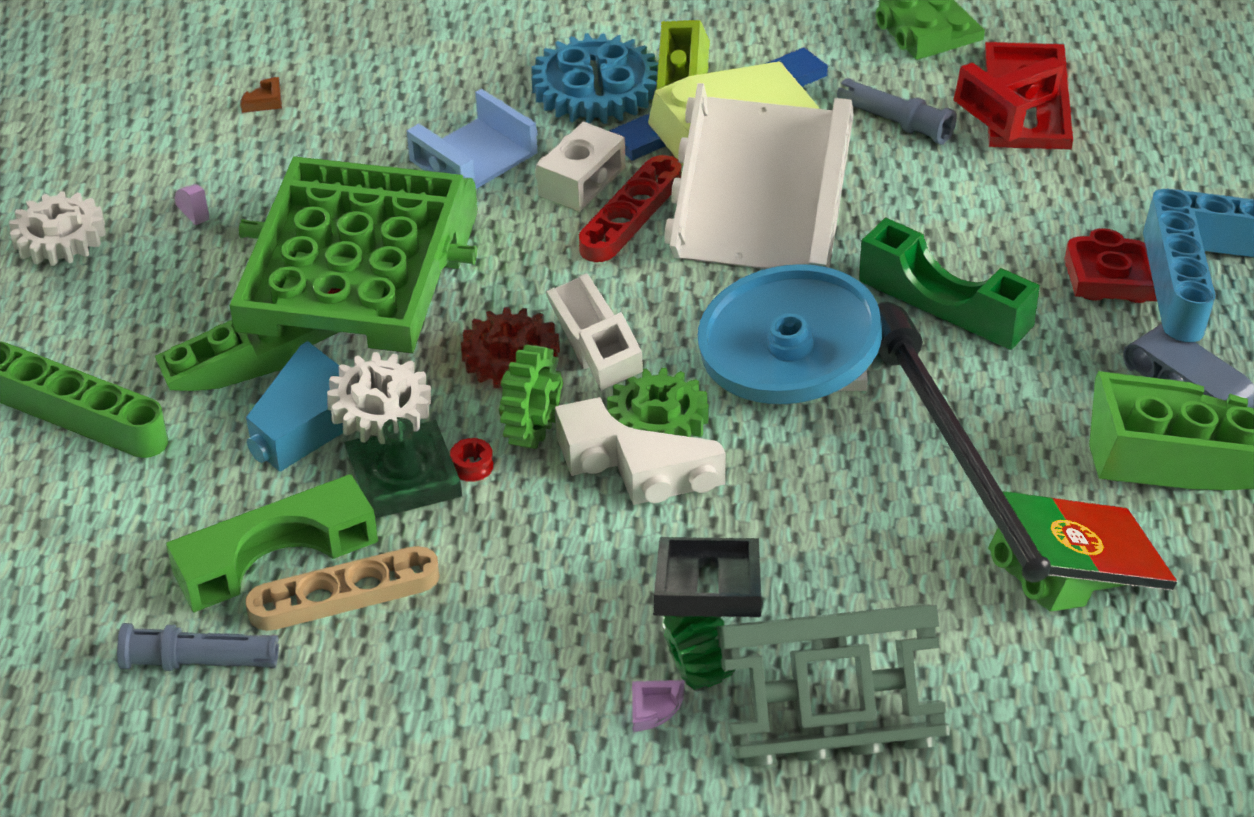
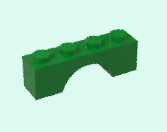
M886 217L861 240L859 281L1009 350H1012L1035 326L1040 285L1002 268H999L990 279L985 281L971 282L960 279L946 271L935 260L927 247L923 233Z

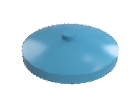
M803 264L772 267L737 280L711 301L704 311L698 327L700 355L710 377L723 389L738 397L767 404L806 402L830 395L856 380L871 365L879 351L882 340L879 307L876 299L866 286L841 271L823 266Z

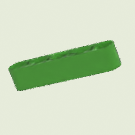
M0 341L1 404L135 457H153L160 454L167 447L168 434L161 405L156 400Z

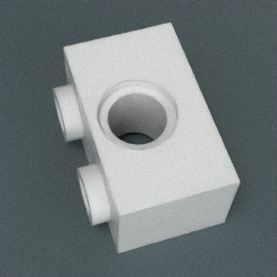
M582 122L536 164L535 177L537 179L538 196L580 212L626 168L625 137Z

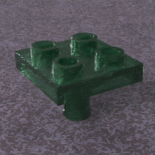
M396 417L398 433H394L392 419L387 420L382 427L385 444H380L378 437L371 435L365 443L360 442V438L344 442L346 457L353 477L373 508L375 518L462 497L460 479L436 420L421 423L420 429L416 432L410 420Z

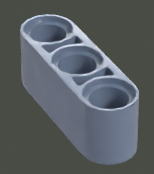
M1162 324L1127 345L1123 351L1125 365L1130 371L1135 369L1145 377L1184 381L1204 386V395L1222 400H1227L1229 394L1248 399L1247 407L1254 408V385L1250 379L1196 342H1183L1170 337L1165 333Z

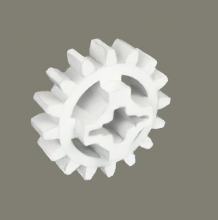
M64 191L59 192L57 196L43 194L41 202L27 201L28 209H17L14 212L16 219L9 221L10 236L14 250H19L22 259L32 256L33 264H39L44 259H49L50 265L55 266L58 259L65 258L68 263H72L74 261L73 255L88 256V246L99 247L101 245L99 237L106 235L101 207L95 206L93 198L83 201L81 193H76L71 198H66Z
M373 352L372 361L367 362L359 355L355 356L353 368L341 364L339 366V377L331 376L329 379L330 390L327 391L328 410H331L333 424L343 423V434L346 436L355 431L360 432V442L365 443L371 435L378 437L380 444H385L387 435L393 434L401 441L405 439V428L417 432L420 429V419H428L429 404H431V386L426 385L425 372L414 373V362L411 360L403 365L398 364L397 354H392L385 361L381 360L378 352Z

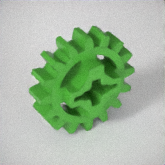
M524 345V350L516 352V363L510 362L509 371L506 370L501 381L503 388L502 398L498 410L501 417L500 423L506 424L503 437L509 438V445L537 449L539 441L544 442L546 438V429L550 430L552 422L556 423L555 407L560 406L563 379L561 372L556 371L559 359L558 357H553V349Z
M647 368L643 369L641 378L630 377L625 380V386L615 384L613 386V396L607 397V411L618 422L633 429L691 437V435L701 437L703 435V425L708 424L709 421L707 392L699 391V381L696 379L685 382V373L682 371L672 377L668 376L667 368H661L658 375H652Z

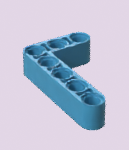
M1159 189L1153 192L1143 229V237L1162 326L1165 333L1176 340L1183 342L1200 341L1204 337L1215 300V291L1205 251L1254 257V199L1176 189Z

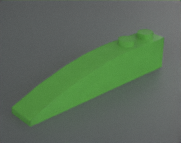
M1098 371L1095 377L1089 447L1098 479L1185 489H1254V408L1247 407V398L1229 394L1227 400L1204 395V386L1190 382Z

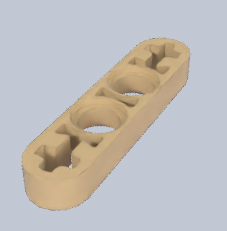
M413 546L264 583L253 588L246 597L248 619L257 629L265 631L277 630L422 593L434 587L439 580L438 558L434 551L427 547ZM419 566L423 572L414 573L410 567ZM389 571L395 572L396 580L390 581ZM367 577L381 580L379 585L371 589H361L355 586L359 580ZM324 589L332 593L328 599L319 602L310 601L306 598L307 595L315 590ZM296 595L297 605L292 606L290 596ZM273 602L276 609L266 611L263 605Z

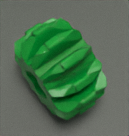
M664 616L662 626L665 631L664 637L668 643L669 652L673 657L675 667L680 672L682 680L693 690L705 686L709 688L722 683V680L733 675V672L736 670L725 671L722 669V651L718 643L717 626L725 625L724 619H721V617Z

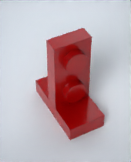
M1051 57L994 78L971 62L960 66L953 101L1009 142L1021 137L1027 109L1057 98L1065 64L1055 57Z

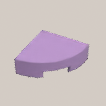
M193 184L176 191L175 205L195 225L209 220L203 188Z
M684 680L632 681L633 732L655 728L675 715L684 698Z

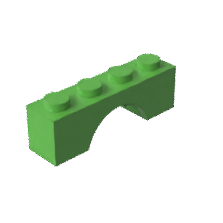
M352 474L171 540L166 542L173 575L194 613L240 595L241 582L245 572L257 559L267 553L287 547H306L318 550L335 559L378 542L374 510Z

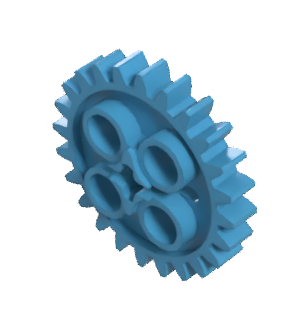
M589 33L584 35V40L581 41L570 36V44L566 45L559 41L555 42L556 50L545 48L544 57L537 56L535 58L536 65L531 67L532 93L536 95V102H543L545 111L555 109V117L557 118L567 113L570 114V122L576 121L579 117H585V122L589 124L594 118H600L603 124H607L609 116H614L619 121L623 120L624 112L635 116L638 114L637 106L642 108L649 107V99H653L657 88L658 62H655V54H647V46L645 45L635 48L634 39L622 43L621 35L615 36L612 40H607L605 33H601L598 39H592ZM590 60L596 62L601 96L596 95L593 67L590 65Z

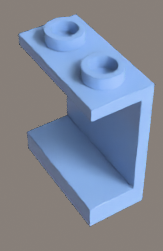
M483 89L475 92L477 119L451 134L441 138L421 124L406 130L409 160L424 171L463 175V177L472 178L477 189L537 154L536 123Z

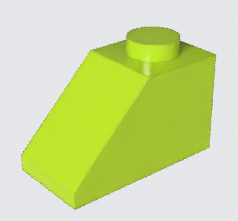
M701 20L661 21L656 90L688 76L708 73L710 40Z

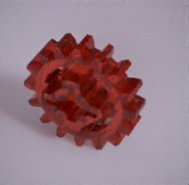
M504 307L503 314L495 315L492 311H487L486 321L473 319L471 321L472 330H464L462 332L463 342H460L462 362H465L466 372L468 374L476 372L479 383L489 378L493 379V388H499L506 370L509 371L510 362L516 363V352L524 350V345L553 349V357H558V353H560L559 333H555V324L553 322L544 323V315L542 313L529 317L527 308H522L518 314H511L509 307Z

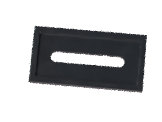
M660 537L654 587V616L761 617L759 538ZM711 566L719 569L718 593H698V570L700 567Z

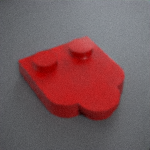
M1107 228L1094 229L1090 232V236H1077L1068 241L1064 261L1075 297H1083L1093 301L1104 298L1123 299L1134 303L1157 301L1144 242L1124 238L1119 232Z

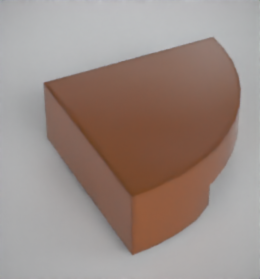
M279 77L264 79L260 81L259 88L251 93L245 92L241 98L242 113L282 109Z

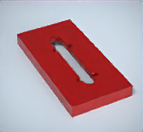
M985 42V72L994 78L1051 57H1055L1065 64L1057 98L1035 106L1037 126L1035 128L1023 127L1021 137L1009 142L988 127L989 147L1072 150L1073 131L1065 44Z

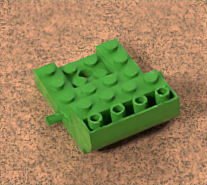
M293 156L266 221L242 219L239 224V237L257 239V242L229 305L234 332L279 337L283 325L363 334L367 336L368 348L413 354L442 269L444 267L459 269L461 263L475 265L477 246L467 245L478 213L474 180L459 174ZM332 288L341 289L338 293L326 294Z

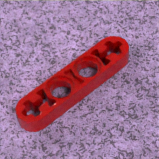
M658 155L647 160L580 231V255L591 262H605L616 256L671 196L674 178H681L682 167L679 160L668 155ZM637 195H648L651 198L639 200L634 199L633 197ZM615 218H626L630 220L625 223L611 222V220Z

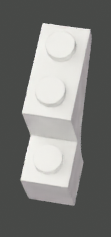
M588 273L546 291V296L582 368H590L601 391L643 372L642 351L622 312L614 315Z
M601 397L555 407L556 437L571 476L583 473L597 474L606 468L617 466L633 505L645 502L660 503L671 496L694 491L704 493L716 486L725 485L726 453L723 446L717 441L630 428L618 422L610 415Z

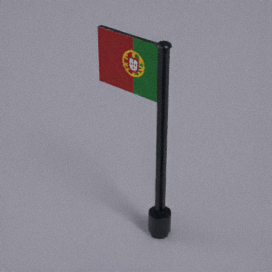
M882 302L878 304L882 325L879 356L885 363L901 365L1021 564L1022 576L1027 581L1040 582L1048 575L1165 590L1174 589L1178 581L1128 508L1001 491L919 358L918 353L921 350L923 341L911 318L903 307L894 303Z

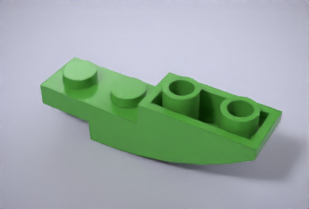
M230 320L156 355L155 358L170 390L197 391L219 389L280 371L300 345L307 341L314 345L339 332L283 325L279 337L234 332L233 322Z

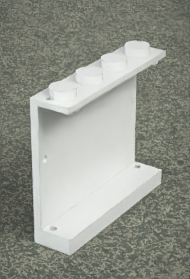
M697 83L695 98L689 97L686 105L685 120L686 123H691L688 138H681L678 160L679 163H684L681 178L675 177L672 186L671 201L677 204L674 219L668 218L665 227L664 242L665 244H670L673 257L760 269L796 264L830 268L853 122L852 100L834 98L833 110L707 97L704 83Z

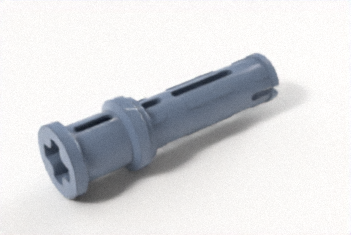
M845 78L841 83L843 86L848 87V90L841 87L838 88L837 98L851 99L853 107L900 123L901 128L907 133L919 132L932 137L933 142L943 145L954 132L957 115L953 109H937L927 105L926 101L919 97L906 100L855 82L850 78Z
M122 623L117 642V661L120 669H130L132 664L161 665L164 671L178 669L179 664L276 668L279 654L278 635L259 636L182 632V629L176 627V625H166L164 629H136L132 623Z

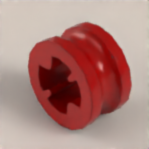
M466 438L455 443L450 450L451 470L454 476L466 482H476L489 476L494 466L492 460L493 450L490 444L479 438ZM468 457H474V461L480 458L477 462L470 463V459L464 462V459Z

